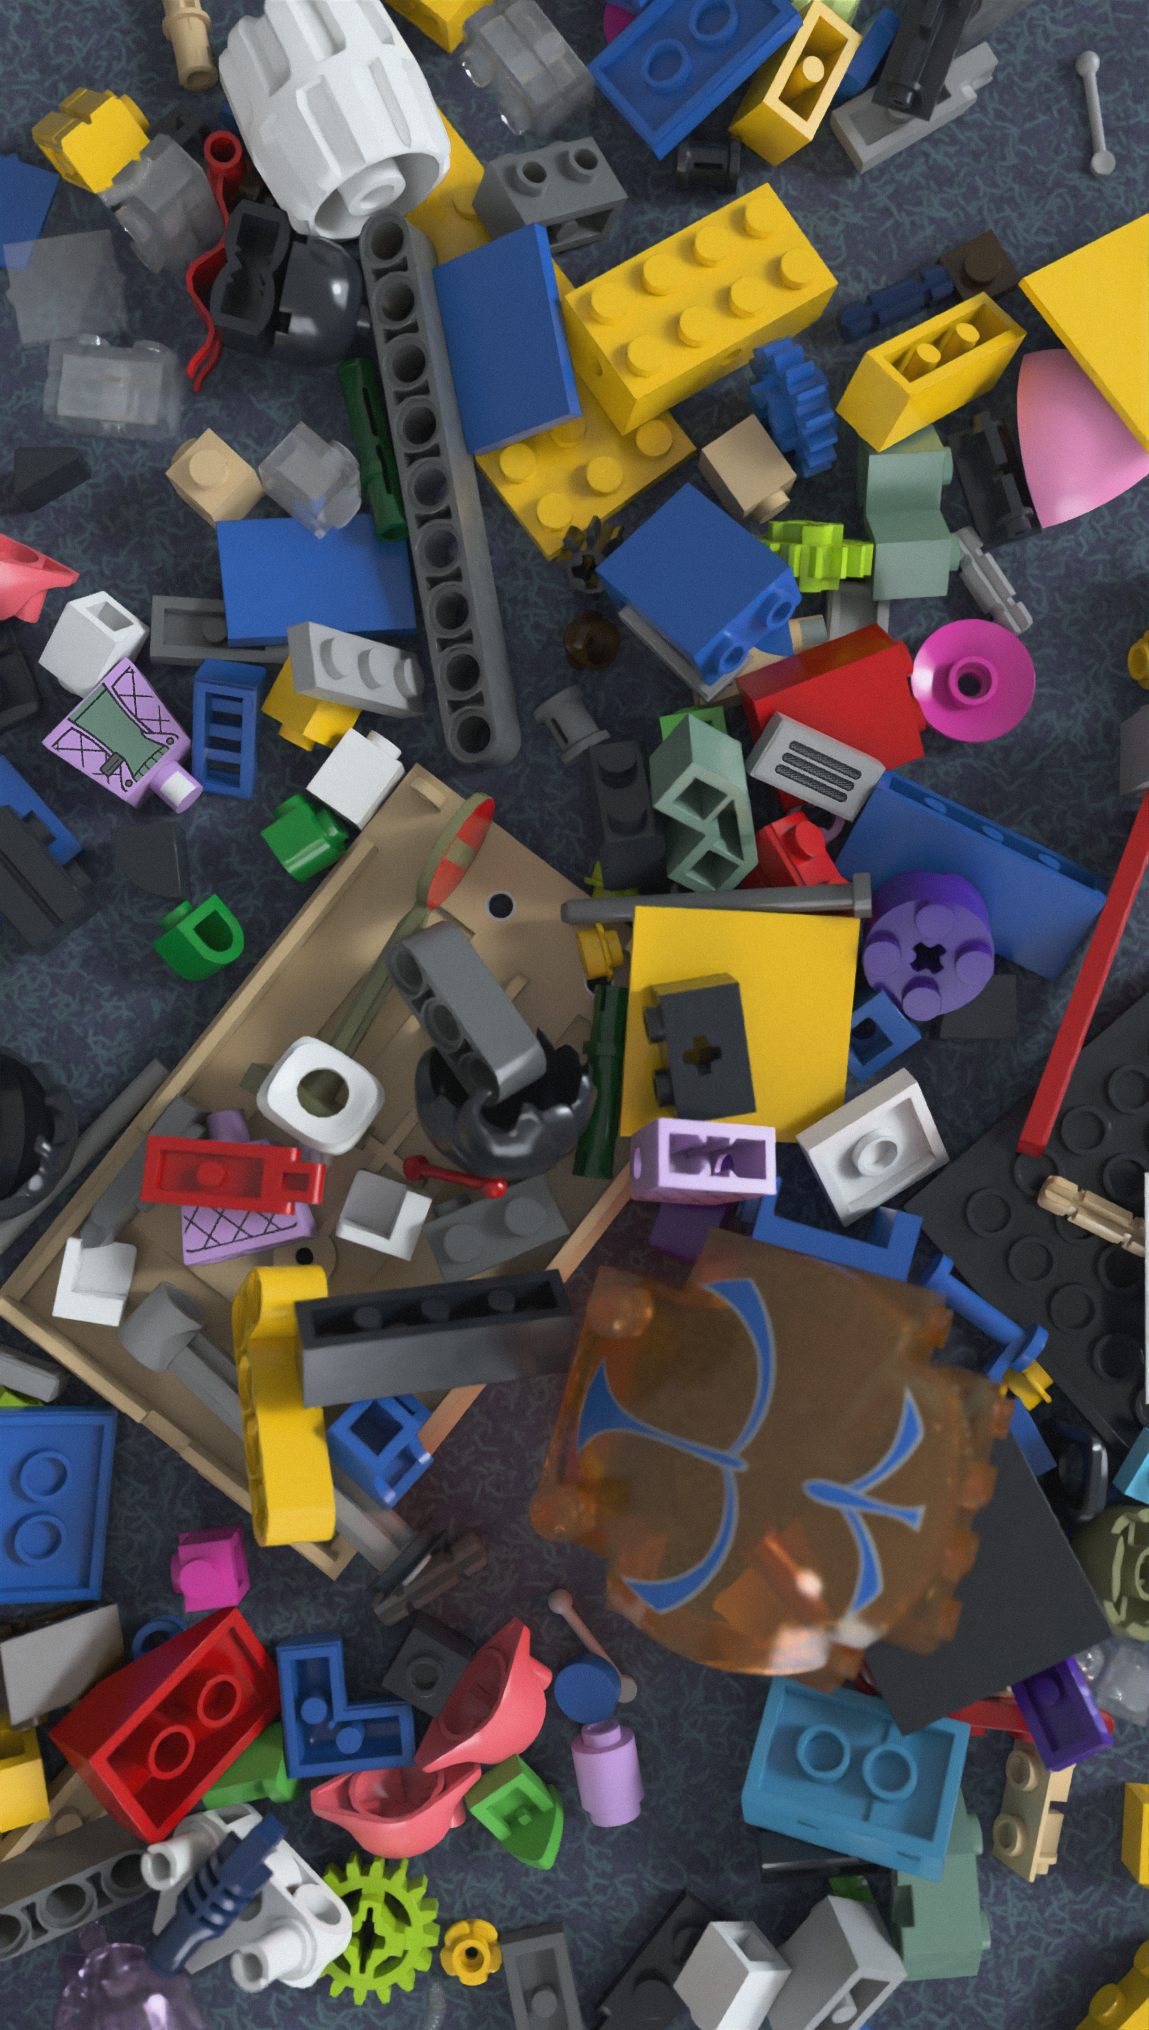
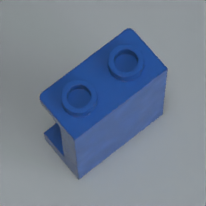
M689 482L595 569L612 602L620 610L628 605L693 664L699 678L708 686H712L724 674H729L736 670L745 660L750 649L771 630L781 627L789 620L795 607L802 599L790 565Z
M775 1176L776 1194L736 1201L733 1218L743 1221L740 1232L752 1239L904 1282L907 1279L923 1217L878 1206L875 1208L867 1241L774 1216L773 1209L781 1184V1177Z

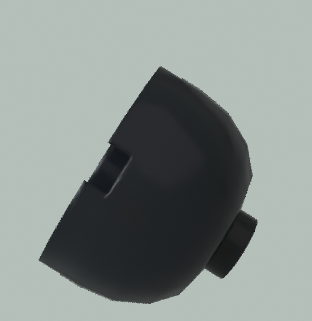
M296 232V240L293 241L279 311H281L280 322H282L281 331H276L273 360L299 367L320 368L335 364L348 354L355 335L367 338L371 322V312L368 297L363 296V273L356 259L341 245L320 236L304 235Z

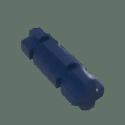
M935 265L919 272V279L910 276L867 295V302L863 303L858 299L840 307L835 321L841 337L845 342L853 343L869 336V330L875 327L876 331H880L921 313V307L927 304L928 308H932L948 301L951 293L954 291V287L946 267Z

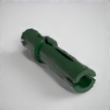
M367 358L349 359L338 366V373L336 374L341 385L350 430L353 435L360 469L356 474L359 491L367 495L375 528V539L385 544L401 542L408 539L410 535L397 461L375 375V364Z
M595 985L594 1012L589 1041L583 1042L582 1054L587 1055V1061L593 1066L592 1082L597 1088L598 1097L590 1122L577 1142L574 1168L572 1169V1175L613 1180L614 1151L620 1116L628 1002V988Z

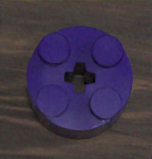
M924 869L909 870L887 880L872 895V918H865L863 921L862 959L865 976L874 992L881 987L908 1017L917 1021H929L937 1015L952 1012L963 1007L982 991L994 973V946L988 909L982 896L971 883L959 875L946 871L945 875L924 873Z

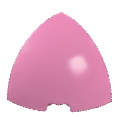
M1068 349L1042 350L1024 355L1017 390V420L1020 449L1030 495L1041 526L1046 528L1085 514L1107 503L1135 485L1149 473V455Z

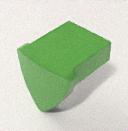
M282 1721L269 1723L202 1796L201 1799L207 1811L269 1797L277 1804L300 1800L304 1797L301 1779H288Z
M515 1753L481 1776L464 1795L468 1810L493 1833L498 1842L511 1855L527 1865L548 1870L552 1867L556 1858L563 1832L564 1812L562 1793L555 1785H547Z

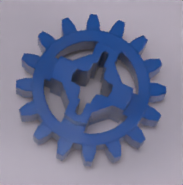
M789 336L776 339L753 349L754 358L749 359V365L754 376L749 378L751 386L748 389V401L753 408L754 415L797 475L796 480L800 478L807 479L832 468L831 461L837 459V454L832 444L838 442L835 433L838 427V418L832 409L828 392L830 385L820 367L815 369L812 360L805 362L802 346L800 344L793 346Z

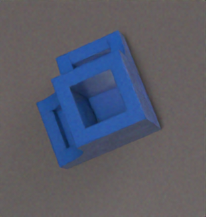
M413 1394L354 1402L326 1432L329 1458L385 1512H388L435 1460L423 1447L417 1435L422 1425L433 1413Z

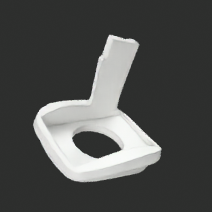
M302 1037L290 1046L275 1064L257 1093V1105L262 1114L285 1132L299 1140L298 1145L301 1149V1159L309 1160L311 1163L326 1164V1169L332 1164L333 1155H341L351 1150L359 1142L385 1102V1090L374 1075L339 1050L311 1037ZM315 1070H329L338 1074L345 1081L348 1088V1102L345 1108L338 1114L328 1118L315 1117L308 1114L301 1107L297 1098L299 1082L308 1073Z

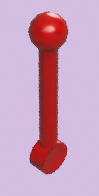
M423 1155L408 1156L403 1163V1172L410 1181L424 1180L429 1177L480 1189L490 1199L502 1197L507 1189L506 1180L477 1177L469 1173L430 1165Z

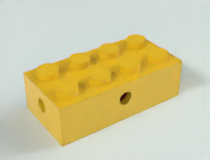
M767 182L564 295L561 309L571 362L623 436L749 363V359L754 358L753 349L779 338L782 339L787 336L792 338L818 321L838 282Z

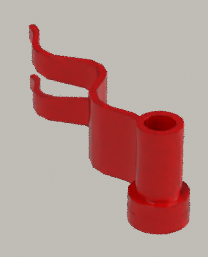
M216 131L206 139L204 144V154L208 164L206 182L212 199L220 207L226 233L227 224L230 219V209H234L238 187L252 166L244 157L241 143L234 134L228 131ZM225 233L215 248L199 256L190 264L186 273L187 290L195 311L209 329L204 345L189 362L186 371L189 379L194 378L199 365L212 352L210 360L195 379L193 386L195 393L200 392L203 381L217 366L222 354L221 342L213 325L211 314L200 299L205 289L214 284L218 273L228 262L225 252Z

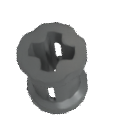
M580 685L571 686L557 693L541 704L532 714L537 723L546 724L563 752L561 761L566 768L583 760L582 750L587 749L588 746L607 744L611 741V736L607 730H600L582 702L581 699L585 693Z

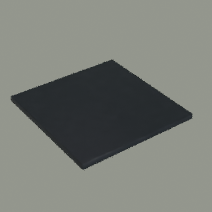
M1002 1412L909 1456L890 1476L862 1493L874 1500L901 1508H916L925 1505L918 1532L908 1523L898 1518L879 1513L858 1511L869 1531L878 1555L882 1575V1591L866 1607L846 1620L902 1737L1116 1636ZM815 1501L794 1513L844 1617H846L857 1589L860 1574L858 1543L849 1522L838 1507Z

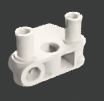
M243 1802L185 1817L177 1825L171 1839L156 1843L148 1848L150 1854L146 1853L142 1857L141 1869L143 1877L153 1889L161 1890L153 1926V1932L156 1935L160 1933L176 1913L177 1896L182 1888L225 1836L234 1830L243 1840L258 1822L262 1821L263 1817L250 1804ZM282 1839L264 1861L274 1872L273 1876L224 1935L211 1941H204L184 1967L190 1974H193L238 1949L241 1953H235L232 1958V1972L238 1985L245 1991H259L276 1978L292 1987L306 1988L314 1984L329 1962L339 1957L347 1949L352 1933V1917L343 1901L293 1848Z

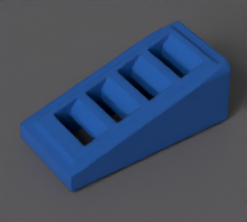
M206 659L195 674L192 777L203 786L202 792L248 800L253 799L257 780L264 714L261 708L265 702L266 668L219 659ZM214 711L242 715V721L214 717ZM212 736L241 741V747L212 742ZM210 759L240 764V772L209 767Z

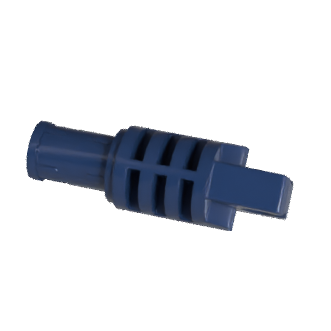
M271 1813L267 1814L261 1822H258L243 1840L234 1830L230 1831L182 1888L177 1896L176 1913L144 1949V1956L148 1966L158 1976L165 1979H174L204 1941H211L224 1935L273 1876L274 1872L264 1861L286 1836L288 1830Z

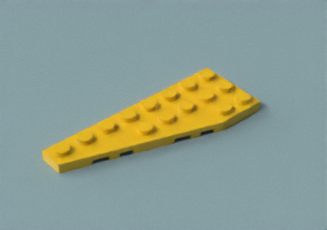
M437 107L450 140L451 152L448 155L450 158V169L445 179L432 191L427 200L404 217L433 241L438 263L442 265L492 240L472 207V202L485 169ZM552 259L560 304H562L564 295L575 290V288ZM573 364L582 417L482 456L473 455L478 469L548 562L558 556L561 550L567 548L562 540L571 525L578 527L584 532L588 528L593 516H598L601 523H603L696 454V447L668 410L622 436Z

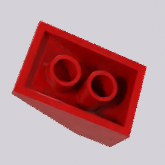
M223 1607L99 1682L48 1735L112 1820L151 1846L162 1842L280 1712L281 1697L278 1669L237 1607Z

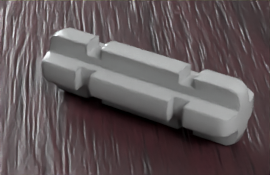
M971 526L959 529L955 533L958 535L960 544L959 565L962 568V572L959 574L960 578L985 615L988 613L992 614L994 618L993 623L1006 628L1016 637L1021 635L1032 625L1031 615L1022 601L1015 603L1012 599L1016 592L990 553H982L980 548L984 546V543L975 529Z

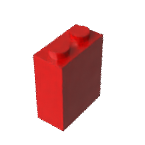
M877 623L735 678L754 746L773 714L777 711L878 759L886 768L884 772L925 756L919 732L926 730V720L919 701L914 695H910L907 677L914 673L911 656L901 639L894 640ZM766 783L768 790L784 811L808 803L801 798Z

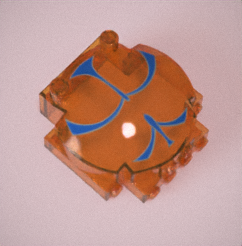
M709 1226L702 1255L698 1256L687 1282L640 1268L600 1265L593 1291L586 1303L585 1321L538 1490L530 1504L528 1524L532 1525L535 1531L548 1541L560 1542L570 1539L608 1558L607 1601L605 1608L624 1615L645 1634L668 1649L695 1662L717 1669L744 1674L780 1675L824 1693L831 1694L844 1683L845 1677L851 1680L855 1679L862 1662L865 1647L878 1638L925 1656H929L940 1645L941 1639L948 1642L952 1641L962 1610V1601L952 1598L955 1584L959 1583L963 1573L969 1575L975 1561L980 1534L970 1531L974 1513H978L980 1506L987 1507L991 1499L998 1467L987 1463L994 1437L1005 1440L1014 1413L1015 1400L1005 1397L1009 1384L1008 1381L931 1358L934 1347L944 1348L950 1332L953 1310L944 1308L948 1293L755 1240L743 1233L730 1229Z

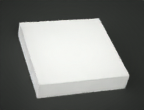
M902 1068L795 1136L832 1211L844 1227L950 1161L918 1082L905 1068Z

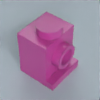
M242 1524L180 1532L178 1534L180 1544L178 1546V1553L173 1554L171 1559V1578L175 1593L184 1594L185 1611L193 1612L238 1605L250 1588Z

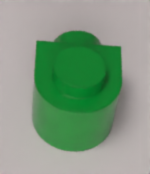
M304 793L291 797L273 810L272 815L276 822L260 832L283 867L301 883L308 882L345 856L346 847L343 841L349 837L345 825L331 808L327 806L322 808L319 802L310 803Z
M213 894L195 909L188 900H185L157 923L165 934L152 943V946L178 975L187 980L197 982L209 979L240 956L244 947V934L237 919L218 896Z

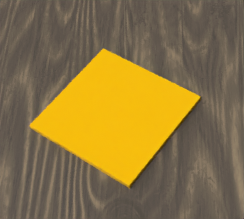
M1149 213L1024 277L1018 285L1149 455Z
M634 905L619 1136L632 1137L633 1133L658 1118L673 1119L667 1107L658 1108L653 1090L652 1069L662 1068L658 1043L649 1045L643 1022L642 1006L652 1004L650 985L720 973H728L740 985L757 1112L704 1122L774 1127L775 1142L798 1143L796 1135L844 1106L860 918L855 919V916ZM700 1036L693 1037V1049L683 1052L692 1062L700 1061V1050L704 1047H709Z

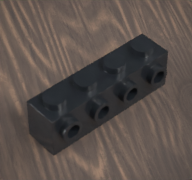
M559 1269L294 1301L295 1364L304 1409L569 1372L575 1313Z

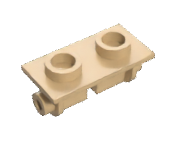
M1015 1738L1013 1751L1009 1754L1006 1762L1007 1782L1001 1811L993 1826L994 1845L992 1855L1028 1882H1034L1036 1873L1047 1874L1049 1864L1057 1862L1058 1854L1056 1852L1064 1814L1056 1809H1049L1050 1801L1067 1802L1073 1768L1076 1767V1764L1059 1772H1048L1035 1743Z

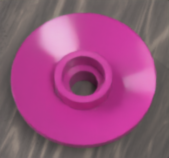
M965 619L941 627L923 643L913 661L914 673L910 676L911 695H914L919 701L926 723L940 735L954 741L983 743L1003 736L1023 719L1034 697L1035 671L1027 649L1012 632L990 621ZM962 676L973 677L979 685L977 695H963L958 689V679Z

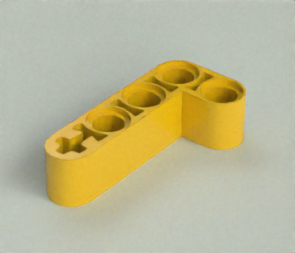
M319 1264L254 1266L250 1269L235 1293L232 1303V1338L255 1538L260 1547L326 1541L331 1539L334 1531L335 1502L322 1406L304 1409L295 1364L294 1301L328 1297L325 1273Z

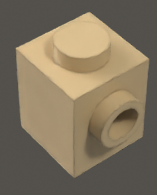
M754 413L701 449L698 469L732 518L741 526L753 518H756L759 524L765 523L790 503L787 495L791 492L797 475Z
M210 428L198 440L192 438L180 446L172 458L170 469L165 473L178 495L215 530L216 521L241 520L266 494L255 470Z

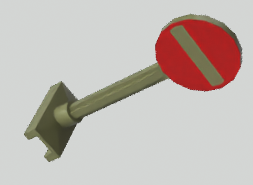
M483 792L473 794L453 815L435 843L418 881L416 902L413 908L398 922L328 1045L339 1050L352 1059L394 987L385 966V953L388 947L425 929L428 917L433 909L440 906L461 882L477 856L492 823L495 810L494 798ZM251 1063L239 1086L257 1096L262 1083L274 1065ZM315 1070L308 1073L300 1080L297 1087V1098L301 1107L308 1114L315 1117L328 1118L338 1114L345 1106L334 1099L345 1081L338 1074L329 1070ZM370 1124L354 1147L363 1150L376 1128Z

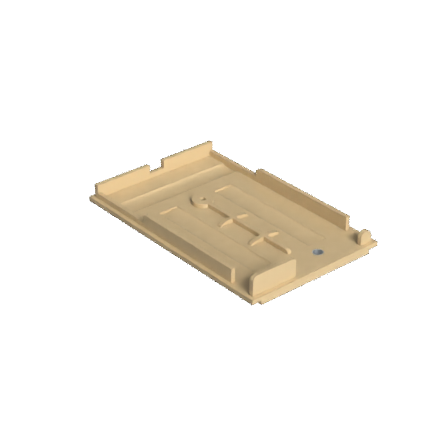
M418 763L413 766L346 851V855L337 862L0 1289V1316L118 1410L122 1413L125 1412L138 1423H142L176 1450L184 1460L195 1467L200 1475L251 1515L244 1441L169 1369L165 1373H158L134 1358L120 1342L117 1330L161 1281H167L182 1289L198 1303L209 1319L206 1332L235 1358L231 1327V1311L235 1293L250 1269L254 1266L300 1265L296 1259L297 1251L300 1248L310 1249L314 1255L311 1264L322 1266L327 1282L328 1297L446 1283L423 1228L410 1261L335 1235L336 1225L355 1173L359 1169H364L430 1192L432 1201L423 1225L436 1220L432 1208L465 1193H468L472 1203L486 1197L480 1189L429 1177L418 1181H410L405 1177L403 1163L408 1156L414 1155L425 1156L430 1165L464 1173L467 1172L449 1161L433 1146L419 1122L414 1096L416 1068L421 1055L434 1044L396 988L393 987L352 1060L363 1066L378 1079L385 1090V1102L371 1123L376 1129L365 1148L359 1150L353 1147L349 1152L336 1156L333 1155L332 1164L325 1171L322 1204L308 1203L320 1238L207 1266L185 1265L183 1259L181 1205L157 1203L147 1213L140 1210L134 1220L127 1224L115 1239L118 1242L134 1244L138 1248L124 1321L118 1327L52 1316L68 1237L75 1234L80 1235V1230L91 1216L95 1204L176 1096L194 1098L210 1110L212 1114L232 1109H244L250 1142L270 1138L282 1142L284 1147L300 1149L298 1145L299 1140L266 1118L258 1108L257 1096L242 1088L239 1084L251 1063H264L275 1066L290 1046L302 1037L315 1038L326 1044L330 1042L398 922L413 908L416 902L418 881L425 863L448 822L466 801ZM492 821L472 865L451 895L430 913L426 928L442 920L450 921L457 925L471 942L532 1033L536 1036V1031L539 1027L551 1041L555 1050L565 1044L570 1045L579 1054L580 1064L583 1066L587 1061V1055L582 1054L583 1042L589 1041L595 994L587 986V978L578 951L576 931L591 928L593 924L569 925L561 920V905L568 900L591 899V897ZM497 896L508 897L513 903L512 912L505 918L494 917L489 911L490 902ZM624 922L602 923L604 931L615 928L624 960V965L613 968L614 978L611 981V986L629 988L632 928ZM345 1082L334 1099L343 1106H346L348 1102V1088ZM206 1122L203 1127L208 1130ZM619 1124L614 1151L613 1180L572 1175L577 1144L574 1151L558 1161L554 1169L544 1173L549 1179L572 1233L466 1280L559 1269L563 1283L567 1281L631 1198V1137L619 1136ZM209 1132L205 1140H210ZM300 1158V1162L311 1163L309 1160ZM486 1384L413 1394L433 1413L417 1432L421 1444L430 1455L435 1452ZM354 1402L322 1406L325 1432ZM335 1528L330 1540L289 1544L334 1581L358 1551Z

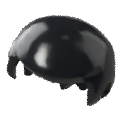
M538 1027L535 1037L539 1041L546 1059V1071L542 1078L498 1104L486 1107L481 1105L491 1091L486 1088H475L469 1096L435 1045H433L421 1055L416 1068L414 1079L415 1108L421 1127L429 1141L444 1157L465 1172L477 1177L498 1180L539 1176L554 1169L558 1161L574 1151L577 1140L582 1136L590 1122L598 1097L597 1088L592 1082L593 1066L588 1061L582 1066L579 1054L570 1045L565 1044L555 1050L551 1041Z
M0 1044L1 1223L26 1213L53 1192L58 1182L68 1171L75 1154L78 1142V1117L74 1100L67 1085L57 1083L43 1062H29L20 1053Z

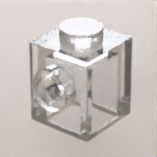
M302 421L258 466L264 492L320 540L333 526L337 529L344 527L354 517L361 505L359 464L355 457L345 446L332 439L329 443H326Z
M1116 1635L1074 1655L1097 1707L1145 1727L1149 1719V1651L1133 1639Z

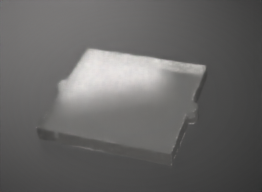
M110 229L2 245L11 286L6 292V297L10 304L15 305L24 348L75 341L130 330L122 287L126 286L127 280L124 273L118 271Z

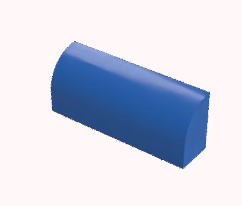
M891 770L883 772L856 815L833 862L839 874L852 882L853 873L870 872L871 891L874 893L890 878L909 870L924 869V873L945 875L946 871L961 876L978 890L986 904L994 953L1053 982L1056 981L1107 901L1106 877Z

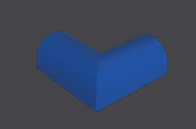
M327 1631L298 1634L285 1638L278 1643L276 1652L288 1779L417 1766L413 1760L419 1748L416 1706L398 1695L348 1700L341 1633Z

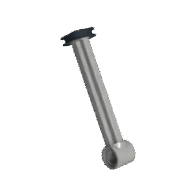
M161 1281L118 1328L117 1335L120 1342L134 1358L149 1369L158 1373H165L169 1369L244 1441L235 1358L206 1332L209 1319L198 1303L176 1285L167 1281ZM329 1458L335 1502L334 1528L378 1570V1575L368 1586L366 1592L374 1586L384 1594L379 1602V1605H381L402 1584L407 1586L424 1568L432 1557L429 1553L442 1539L447 1529L445 1528L439 1534L431 1529L429 1524L434 1519L432 1516L419 1529L414 1531L392 1509L385 1512Z

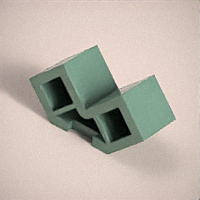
M929 424L879 453L858 435L856 464L858 508H863L864 525L866 528L865 541H871L874 544L871 575H864L872 601L947 596L949 571L958 570L960 562L959 538L957 533L949 532L940 511L942 485H950L952 480V453L949 446L943 447L933 424Z
M688 713L649 757L653 807L673 817L663 827L667 877L695 892L733 890L758 864L741 743Z
M959 1788L941 1882L937 1883L892 1869L891 1874H889L892 1886L888 1909L892 1942L908 1974L903 1981L977 1976L983 1950L990 1949L991 1947L987 1913L984 1906H980L976 1866V1855H982L983 1853L982 1832L977 1814L967 1813L962 1788Z

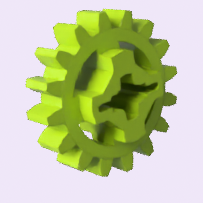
M810 520L769 521L768 534L753 535L790 565L799 592L839 590V579H846V577L861 578L863 575H871L874 544L871 541H862V539H843L844 524Z
M353 1851L350 1852L346 1871L343 1872L333 1862L326 1866L323 1881L339 1898L350 1891L362 1888V1891L351 1900H342L352 1917V1933L347 1949L339 1957L329 1962L318 1977L321 1978L327 1973L333 1977L330 1990L331 1996L337 1997L345 1986L354 1988L355 2005L363 2004L367 1990H376L383 2004L388 2003L393 1983L397 1982L402 1989L409 1992L414 1987L416 1976L414 1968L425 1972L429 1970L433 1954L429 1947L437 1946L440 1925L431 1922L437 1917L439 1903L437 1898L422 1899L428 1883V1878L425 1874L417 1876L411 1881L406 1877L408 1859L401 1858L393 1868L385 1866V1858L374 1855L372 1864L363 1865L362 1858L358 1852ZM388 1893L395 1896L405 1908L398 1907ZM372 1907V1922H375L374 1929L376 1934H373L370 1948H367L365 1946L367 1934L364 1933L363 1921L366 1920L368 1908ZM389 1956H396L387 1962L381 1963Z

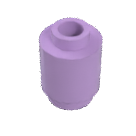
M609 1718L596 1724H585L581 1729L582 1733L571 1742L582 1808L590 1813L591 1822L597 1826L614 1827L629 1823L640 1815V1801L644 1798L645 1794L634 1732L628 1727L619 1726L617 1720Z

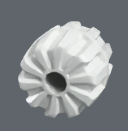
M265 0V14L260 18L246 15L239 20L228 35V48L219 56L220 82L248 153L280 208L287 211L289 222L294 230L304 235L320 236L336 244L359 238L365 222L378 211L392 210L404 217L427 200L432 191L445 179L450 169V158L448 156L451 152L450 140L422 70L380 0Z

